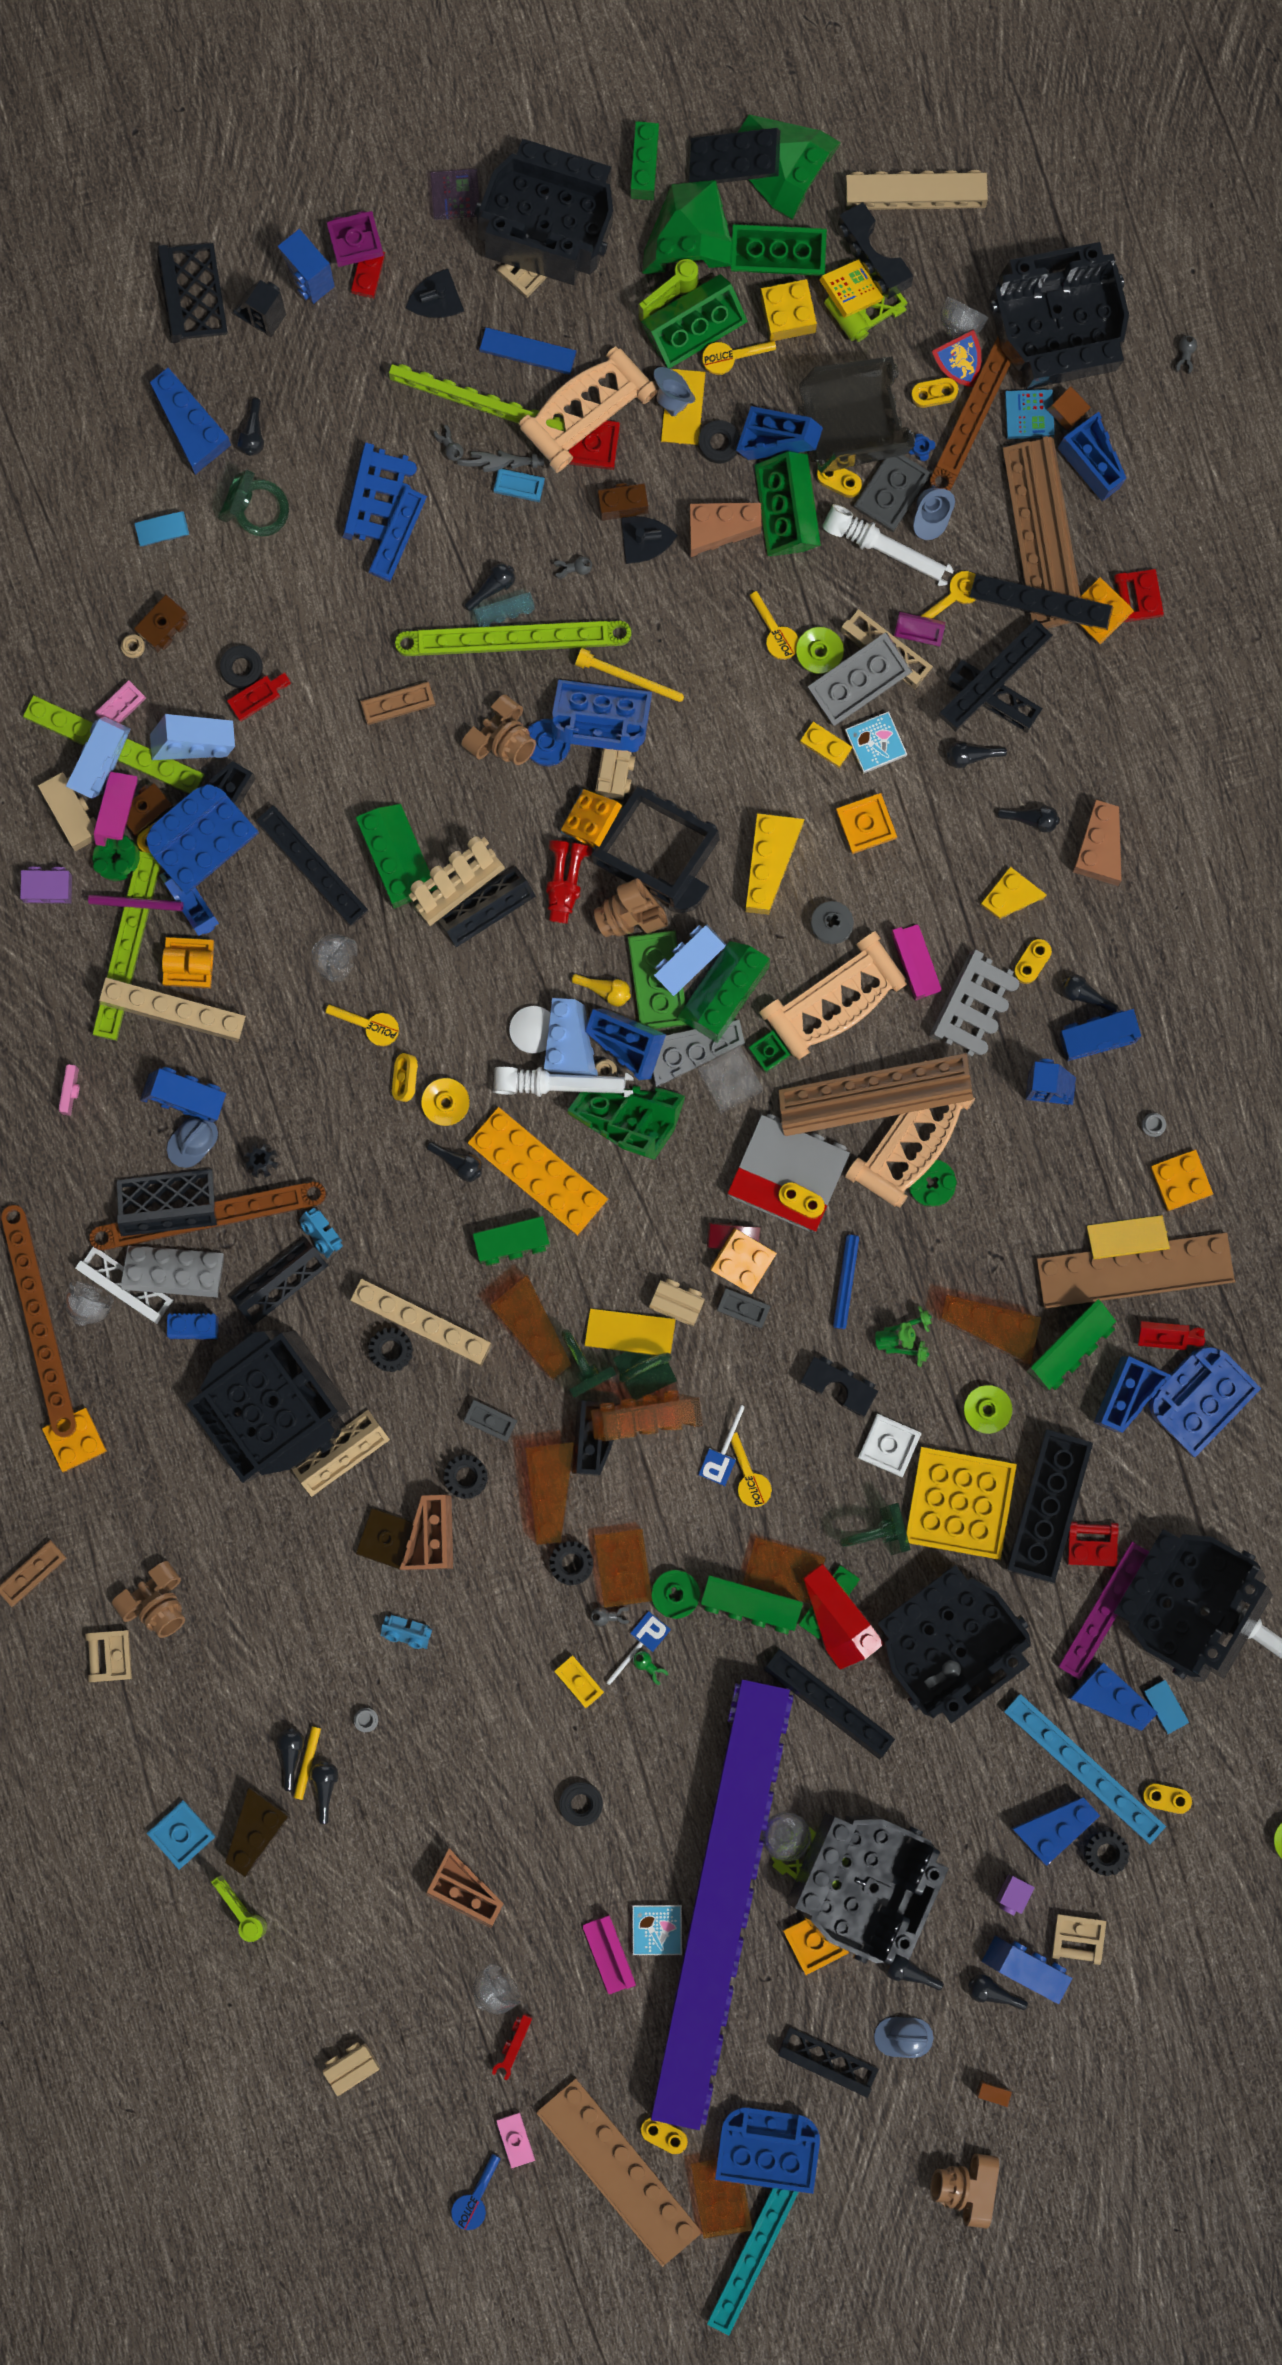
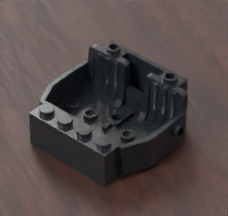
M522 138L517 155L512 153L493 171L482 203L478 202L475 208L474 216H477V235L479 240L485 241V257L571 285L575 284L579 271L590 275L597 269L601 256H605L608 247L607 239L613 224V203L610 186L612 166ZM546 190L548 193L542 194L541 191ZM568 197L571 200L566 202L563 198ZM546 224L549 227L544 229L541 228V225Z
M1100 242L1009 260L1000 274L999 281L992 290L989 299L990 310L993 314L1001 349L1016 369L1022 371L1026 390L1114 372L1123 363L1124 358L1121 345L1125 340L1129 311L1123 291L1124 278L1122 274H1119L1114 254L1103 255ZM1065 269L1064 271L1053 273V271ZM1053 308H1059L1060 313H1055L1053 311ZM1072 339H1078L1080 344L1075 345ZM1051 343H1054V344L1057 345V349H1056V350H1054V349H1052V348L1050 347V344H1051Z
M278 1330L248 1333L241 1339L242 1342L214 1362L200 1387L202 1393L186 1404L242 1483L252 1481L260 1474L266 1475L299 1467L319 1451L323 1454L334 1446L332 1442L339 1437L341 1430L346 1428L345 1423L340 1417L348 1412L351 1407L296 1331L280 1333ZM311 1381L316 1389H312L308 1382ZM272 1396H275L277 1398V1403L275 1405H273L270 1401ZM237 1407H239L242 1411V1414L240 1416H237L235 1414V1409ZM250 1427L256 1430L254 1436L249 1434Z
M1163 1529L1118 1604L1114 1614L1120 1620L1129 1624V1629L1148 1655L1172 1668L1173 1674L1183 1680L1187 1677L1194 1682H1205L1210 1672L1223 1679L1226 1677L1273 1594L1269 1587L1263 1583L1266 1576L1258 1562L1254 1561L1256 1557L1245 1550L1240 1553L1210 1536L1182 1534L1179 1538ZM1178 1579L1184 1580L1183 1586L1177 1587L1175 1585ZM1165 1600L1172 1602L1169 1608L1163 1607ZM1247 1603L1250 1606L1240 1624H1238L1240 1613ZM1207 1607L1209 1608V1614L1204 1616L1201 1614V1610ZM1232 1634L1233 1636L1227 1646H1223V1641Z
M956 1564L878 1622L880 1628L889 1638L885 1643L891 1670L910 1695V1698L907 1700L915 1711L920 1709L923 1714L932 1719L943 1712L952 1724L1030 1665L1028 1659L1022 1653L1031 1646L1030 1635L1026 1630L1029 1627L1028 1623L1021 1615L1016 1617L998 1591L973 1577L967 1579ZM946 1611L953 1613L954 1616L951 1620L944 1618ZM928 1625L934 1628V1632L930 1635L924 1631ZM960 1647L966 1651L963 1657H959L956 1654V1650ZM1010 1658L1017 1659L1018 1664L1015 1667L1008 1665ZM952 1660L959 1663L961 1671L957 1678L946 1679L934 1692L929 1690L924 1681L941 1672L942 1665L946 1661ZM1002 1668L1005 1674L991 1683L987 1676L994 1674ZM978 1684L982 1691L966 1702L963 1696ZM951 1702L958 1704L959 1707L956 1711L949 1709Z
M825 1812L786 1903L804 1912L802 1916L821 1938L854 1953V1959L865 1964L870 1960L874 1963L885 1962L891 1965L896 1954L910 1959L949 1868L936 1862L940 1850L936 1849L930 1840L922 1837L923 1831L912 1826L907 1830L875 1815L846 1816L842 1820ZM848 1857V1865L843 1866L842 1860ZM838 1880L839 1886L833 1889L832 1883ZM875 1883L876 1890L871 1892L869 1889L870 1885Z

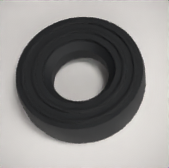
M712 421L700 432L698 439L699 450L710 462L717 464L729 462L738 453L736 449L740 440V434L727 421ZM724 434L729 440L728 446L724 450H715L710 444L712 436Z
M238 645L224 653L220 662V671L223 679L229 685L244 689L260 679L263 672V663L260 655L254 649ZM240 658L248 660L251 664L250 671L243 676L235 674L232 670L233 663Z
M576 1782L569 1785L562 1792L559 1800V1809L563 1818L570 1824L587 1826L599 1818L603 1809V1799L598 1789L586 1782ZM583 1794L590 1799V1809L584 1814H578L572 1809L571 1802L576 1795Z

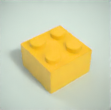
M807 279L761 288L760 298L770 341L816 333L817 322Z

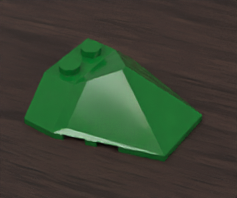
M749 114L738 132L778 128L781 131L779 176L750 179L749 181L753 184L756 191L760 192L768 201L772 209L793 220L804 203L805 194L825 162L829 163L841 142L821 130Z
M716 180L671 185L644 250L643 274L666 272V263L679 262L683 259L693 261L704 260L709 268L732 265L733 242L727 227L728 223L722 208L723 204Z
M633 1086L631 1090L633 1094L627 1098L621 1093L580 1092L568 1109V1114L620 1148L655 1160L675 1130L685 1096L660 1088H655V1092L640 1090L641 1087Z

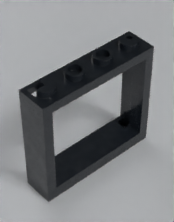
M637 786L611 825L600 847L597 846L592 853L593 862L595 865L626 882L637 878L640 879L652 896L675 908L719 842V831L713 823L709 821L703 822L697 819L694 813L688 810L684 812L677 808L676 804L667 799L664 801L658 798L653 791L649 789L643 790ZM641 802L705 836L672 887L607 853Z

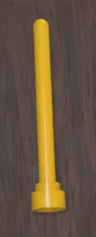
M581 648L575 666L583 669L585 667H593L677 702H681L684 699V695L678 691L594 658V655L590 654L591 651Z

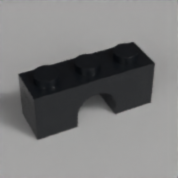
M820 1356L819 1359L814 1357L800 1384L822 1395L825 1387L830 1383L842 1384L847 1391V1398L842 1407L864 1418L878 1393V1390L874 1389L876 1385L864 1378L862 1381L853 1378L854 1373L846 1368L836 1369L832 1366L833 1362L823 1356Z

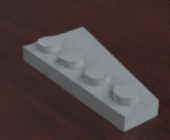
M740 1020L731 1022L718 1043L696 1029L666 1035L653 1071L656 1087L744 1045Z

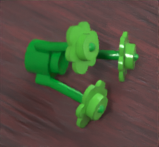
M919 1306V1318L892 1327H884V1331L876 1332L875 1339L878 1350H886V1354L898 1353L918 1356L917 1366L922 1367L923 1361L926 1362L929 1356L928 1347H925V1341H920L918 1351L909 1350L913 1348V1342L916 1337L912 1325L923 1322L925 1330L930 1332L928 1325L932 1324V1315L929 1314L928 1310L923 1311L922 1306ZM899 1339L902 1341L903 1348L908 1349L895 1348L899 1344Z

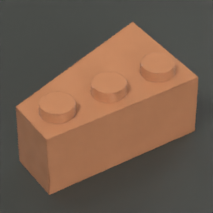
M761 503L690 504L691 557L704 551L719 548V546L760 534L762 526Z
M1099 800L1095 801L1073 873L1119 886L1121 882L1119 806Z
M421 1496L413 1523L414 1527L406 1546L407 1550L400 1570L453 1569L452 1496Z
M449 1848L426 1895L492 1928L503 1903Z

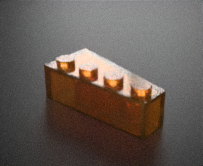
M526 1275L490 1307L551 1380L555 1381L571 1367V1363L528 1275Z
M946 1295L939 1321L1029 1366L1041 1317Z
M677 1390L666 1391L664 1396L661 1397L646 1395L643 1396L641 1401L625 1399L621 1401L620 1405L615 1406L614 1403L600 1404V1409L591 1410L594 1439L603 1441L637 1436L636 1431H639V1434L658 1433V1428L660 1430H681L682 1424L693 1427L703 1426L699 1397L679 1394Z
M574 1442L526 1448L537 1546L562 1543Z

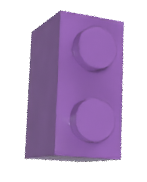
M28 867V870H21L20 899L24 903H71L72 874L66 871L64 867H52L51 871H42L41 867Z
M1008 1874L996 1898V1901L1001 1903L999 1908L1012 1915H1015L1016 1912L1022 1914L1035 1887Z

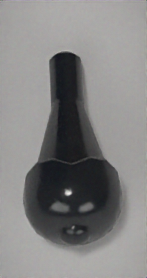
M259 398L251 399L249 417L237 440L239 450L248 456L259 454L264 447L259 421L261 403Z
M505 563L494 565L489 570L490 574L478 592L465 603L466 609L472 611L484 599L503 589L508 590L515 583L516 579L513 567L507 566Z
M959 741L949 746L946 758L952 767L961 769L986 758L1004 757L1007 755V749L1005 747L985 748Z
M1043 805L1040 808L1020 811L999 809L998 818L1016 820L1037 828L1039 832L1044 833L1052 832L1060 822L1056 809L1050 806Z
M1071 974L1063 979L1061 991L1066 999L1098 1005L1112 1013L1117 1011L1118 1005L1102 997L1086 982L1084 977Z
M434 1142L428 1144L427 1150L441 1157L463 1181L473 1182L482 1175L483 1166L478 1157L472 1154L464 1155L446 1150Z
M294 1728L283 1730L277 1737V1748L280 1749L285 1773V1791L294 1790V1772L301 1749H303L305 1743L302 1733Z
M321 1761L311 1769L310 1780L314 1783L319 1803V1823L327 1824L332 1791L335 1782L338 1781V1769L328 1761Z
M896 1954L891 1965L884 1962L886 1975L894 1981L904 1980L922 1983L938 1991L943 1988V1981L927 1975L905 1957Z
M978 1974L968 1982L969 1995L976 2002L984 2003L986 2001L1008 2004L1021 2010H1026L1028 2006L1027 2001L1009 1994L994 1983L991 1977L985 1974Z

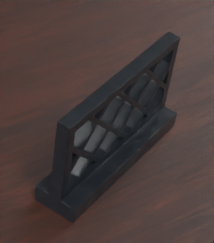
M214 244L177 247L159 245L157 258L171 343H178L181 339L227 335L228 331ZM209 250L210 259L206 264L195 258L199 251ZM182 253L189 259L181 267L174 262L173 254ZM191 261L202 268L196 277L185 270ZM204 271L212 275L214 279L209 287L199 280ZM182 273L192 280L186 289L177 283V279ZM195 283L206 290L200 299L189 292ZM208 293L217 299V304L213 309L202 302ZM185 295L196 303L190 311L183 308L180 303ZM198 306L209 312L203 322L192 314ZM212 315L221 322V329H211L206 325ZM188 318L200 325L196 331L185 332L184 323Z
M212 1169L117 1180V1221L121 1237L217 1225ZM208 1178V1183L202 1189L194 1184L198 1179ZM175 1181L185 1183L178 1191L170 1187ZM151 1184L161 1186L154 1194L146 1190ZM125 1187L137 1189L130 1197L123 1193V1188ZM189 1188H192L198 1193L189 1200L183 1194ZM167 1190L173 1196L165 1203L159 1197ZM143 1193L149 1199L143 1205H140L135 1200ZM202 1196L209 1200V1205L198 1206L195 1203ZM178 1199L186 1203L182 1208L174 1209L171 1207ZM154 1202L162 1206L158 1211H149L147 1209ZM130 1204L138 1209L133 1214H124V1210Z

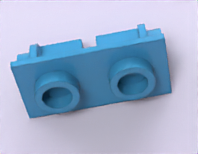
M313 1208L308 1213L306 1211L299 1220L302 1230L311 1236L315 1242L316 1249L321 1254H324L327 1259L334 1250L336 1252L343 1247L341 1244L342 1240L333 1228L326 1232L323 1230V1228L329 1225V1222L320 1210L317 1211L316 1208Z
M394 1615L385 1617L380 1636L385 1637V1639L391 1642L400 1641L407 1643L415 1649L428 1648L429 1638L433 1630L428 1628L429 1625L412 1621L410 1629L405 1628L408 1619Z

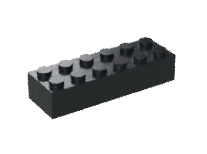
M1048 1429L1043 1432L1005 1571L1050 1584L1055 1583L1093 1442Z

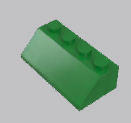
M733 224L731 272L822 276L825 274L827 229Z
M721 274L641 321L649 341L665 366L669 369L748 322L732 284Z
M788 451L756 464L755 472L761 503L767 556L801 553L821 546L808 454Z
M402 805L380 807L357 816V823L393 908L395 909L412 902L409 894L412 893V884L418 880L425 883L431 877ZM436 885L429 889L430 893L437 890Z
M729 941L677 1018L718 1043L769 969L770 958L749 945Z
M1099 1299L1096 1300L1026 1372L1046 1391H1049L1051 1388L1056 1390L1065 1381L1062 1377L1067 1371L1073 1373L1082 1364L1079 1359L1084 1354L1089 1357L1099 1347L1096 1342L1101 1337L1106 1339L1115 1330L1113 1325L1116 1323V1320Z
M708 1576L700 1605L705 1606L704 1611L718 1614L719 1610L728 1612V1618L742 1621V1617L752 1619L751 1624L765 1628L766 1624L775 1626L774 1631L788 1635L789 1630L795 1631L803 1602Z

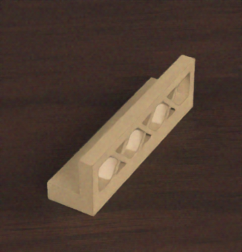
M858 609L852 618L843 624L841 633L862 649L874 641L871 635H882L887 632L897 649H901L904 652L908 665L919 663L925 668L920 675L912 669L913 672L902 679L913 689H916L933 666ZM858 618L867 623V632H863L854 625Z
M367 1410L341 1430L339 1437L332 1442L334 1446L329 1449V1455L325 1458H320L322 1453L319 1451L302 1465L292 1469V1471L312 1497L390 1439L370 1411ZM367 1420L371 1421L372 1424L365 1429H360V1426ZM345 1436H350L347 1442L340 1444L341 1439ZM311 1464L310 1468L303 1474L299 1472L305 1465Z

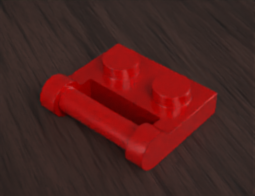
M1156 569L1114 575L1115 584H1118L1119 595L1130 607L1127 582H1133L1138 611L1133 612L1124 622L1163 617L1164 612Z
M1072 1521L1068 1533V1565L1117 1567L1118 1523L1098 1525L1077 1524V1521ZM1077 1533L1110 1535L1109 1542L1077 1541Z

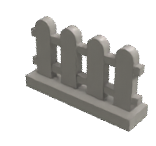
M973 950L969 953L929 1034V1037L935 1040H940L943 1037L946 1038L945 1043L948 1045H952L954 1042L968 1050L967 1055L971 1057L974 1053L983 1055L988 1051L987 1043L981 1040L984 1032L992 1034L998 1030V1023L992 1019L995 1011L1002 1013L1009 1008L1008 1001L1002 997L1005 990L1012 992L1019 987L1018 979L1012 976L1014 971L1008 969L1007 972H1004L992 966L993 960L986 958L985 961L981 960L984 954L978 950ZM973 975H978L975 982H972ZM984 979L999 986L996 994L981 986ZM966 995L967 999L963 1004L961 1000L963 996ZM973 1000L989 1007L986 1015L970 1007ZM953 1016L957 1017L954 1025L950 1023ZM963 1021L978 1028L975 1036L960 1029Z

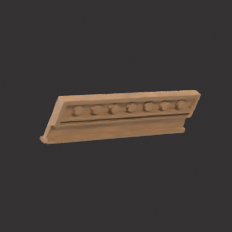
M1046 436L1040 440L1004 447L1003 452L1026 586L1081 598L1054 439ZM1031 613L1032 622L1036 619L1046 629L1073 623Z
M967 1053L779 1090L780 1111L782 1114L781 1123L785 1136L974 1099Z
M1222 1233L1168 1241L1170 1249L1093 1259L1092 1251L1036 1259L1044 1309L1092 1303L1098 1299L1100 1301L1235 1283L1228 1234Z
M577 2078L536 2112L662 2267L702 2234V2230Z

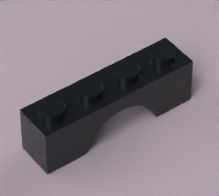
M864 202L839 215L837 229L841 237H846L850 243V249L854 256H858L861 259L862 265L875 280V285L880 293H884L886 298L890 299L912 286L913 274L901 257H884L873 249L869 237L874 232L876 220Z

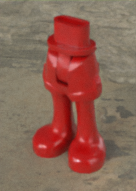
M550 840L548 848L554 853L555 865L552 881L548 882L546 887L549 903L547 910L550 911L549 921L568 924L569 914H572L576 899L580 897L581 887L577 886L579 868L583 858L592 855L593 848L583 844L572 843L567 879L563 880L565 860L570 843Z

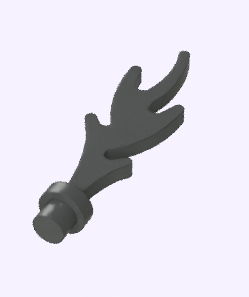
M500 450L498 451V456L486 452H471V457L479 459L457 460V465L475 467L486 465L483 467V472L500 470L512 463L511 469L523 465H532V468L544 466V456L532 454V458L520 457Z

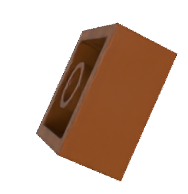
M1070 386L1047 410L1066 430H1069L1091 407Z
M981 2080L976 2092L978 2098L1008 2107L1012 2094L1010 2089Z

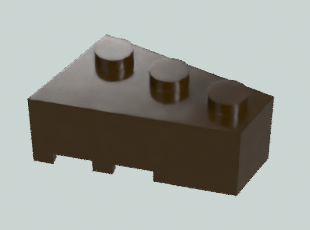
M252 1787L248 1788L225 1863L244 1877L248 1876L291 1815Z

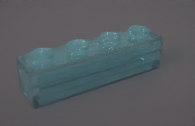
M528 592L474 609L478 626L488 627L493 622L500 623L509 617L513 619L522 613H532L535 610V605L531 593Z

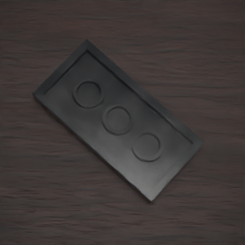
M778 128L691 138L689 183L716 180L717 183L779 176L781 131Z

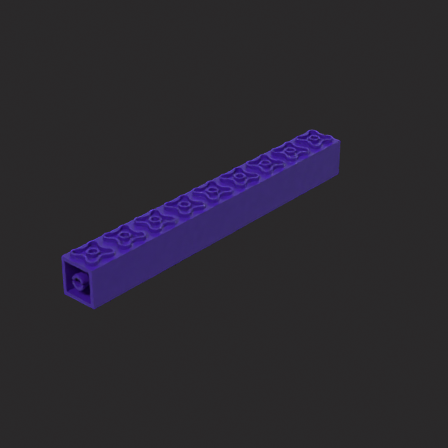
M742 1679L740 1684L735 1683L728 1722H731L732 1725L651 2112V2120L695 2130H700L701 2124L706 2125L713 2092V2083H710L711 2075L716 2076L724 2038L723 2034H720L721 2026L726 2027L734 1989L730 1985L731 1977L736 1978L744 1940L740 1936L741 1928L746 1929L754 1892L753 1888H750L751 1879L756 1880L764 1843L760 1839L761 1830L766 1831L774 1792L769 1790L771 1782L776 1783L784 1745L779 1743L781 1733L786 1734L794 1695H789V1689Z

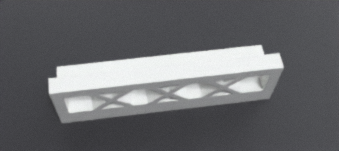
M94 1247L84 1261L80 1260L75 1268L156 1324H158L173 1302L171 1298L163 1293L153 1292L154 1294L148 1295L147 1292H144L143 1296L134 1297L130 1294V1290H122L119 1287L121 1283L115 1284L110 1280L109 1271L119 1269L123 1272L124 1266ZM95 1254L104 1259L105 1269L94 1270L88 1266ZM107 1261H108L109 1263H111L112 1265H114L115 1267H110V1268H108V1263H107ZM106 1272L107 1278L101 1275L100 1273ZM159 1296L166 1302L157 1313L150 1308L148 1298ZM140 1299H145L146 1305Z

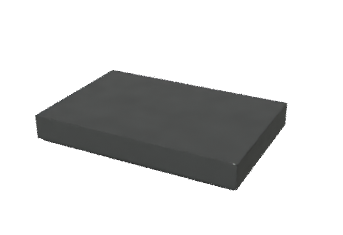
M892 448L855 503L854 508L886 529L894 532L932 473Z

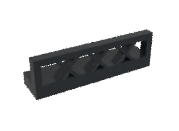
M964 660L960 661L947 681V685L958 692H961L971 682L959 675L962 668L972 672L973 680L976 678V675L978 676L982 672ZM1003 685L1000 688L1001 691L996 692L983 707L1028 733L1043 708ZM1008 694L1012 697L1014 705H1008L1000 700L998 696ZM1027 706L1035 712L1030 718L1021 713L1018 708Z
M515 866L471 894L440 918L438 922L444 928L454 946L458 947L536 896L526 878ZM515 876L519 878L514 882L507 884V882ZM496 891L494 895L487 896L490 892ZM476 904L472 909H467L468 906ZM457 916L456 919H454L450 923L447 924L445 922L451 917Z
M304 1237L231 1295L230 1298L254 1326L328 1267V1264L308 1239ZM313 1257H316L320 1262L312 1269H306L307 1262ZM292 1274H299L298 1280L295 1283L287 1284L288 1277ZM273 1289H280L279 1295L275 1299H268L269 1292ZM254 1304H261L260 1311L255 1315L251 1316L247 1311Z
M789 2027L777 2053L778 2056L866 2098L869 2097L872 2090L871 2086L879 2071L878 2068L792 2027ZM792 2034L802 2038L805 2048L794 2051L787 2047ZM805 2040L813 2043V2045L807 2046ZM817 2046L824 2048L827 2056L826 2059L818 2062L812 2059L809 2049ZM807 2051L808 2057L800 2053ZM828 2051L836 2055L830 2057ZM843 2057L847 2060L850 2069L838 2072L834 2070L831 2060ZM828 2061H829L830 2067H828V2066H826V2065H824V2064H822V2063H825V2062H828ZM850 2061L858 2066L852 2068ZM864 2067L872 2071L867 2084L856 2080L854 2070ZM851 2072L853 2078L845 2074Z

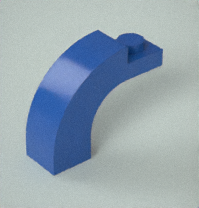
M166 871L159 875L175 901L183 902L182 912L198 936L211 932L219 924L196 887L186 895Z

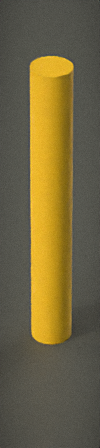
M311 1727L293 1798L303 1800L321 1728Z

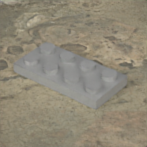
M885 632L809 685L808 688L832 724L836 726L913 671L887 632Z
M128 1246L121 1289L218 1298L224 1253Z

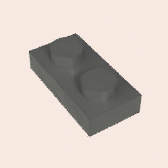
M725 1289L717 1312L762 1329L771 1306Z
M473 1400L463 1422L507 1443L517 1420Z

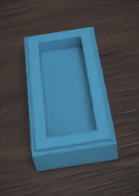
M500 469L498 470L494 493L540 502L545 478Z
M1166 1680L1143 1691L1152 1708L1158 1712L1157 1717L1167 1734L1189 1723Z

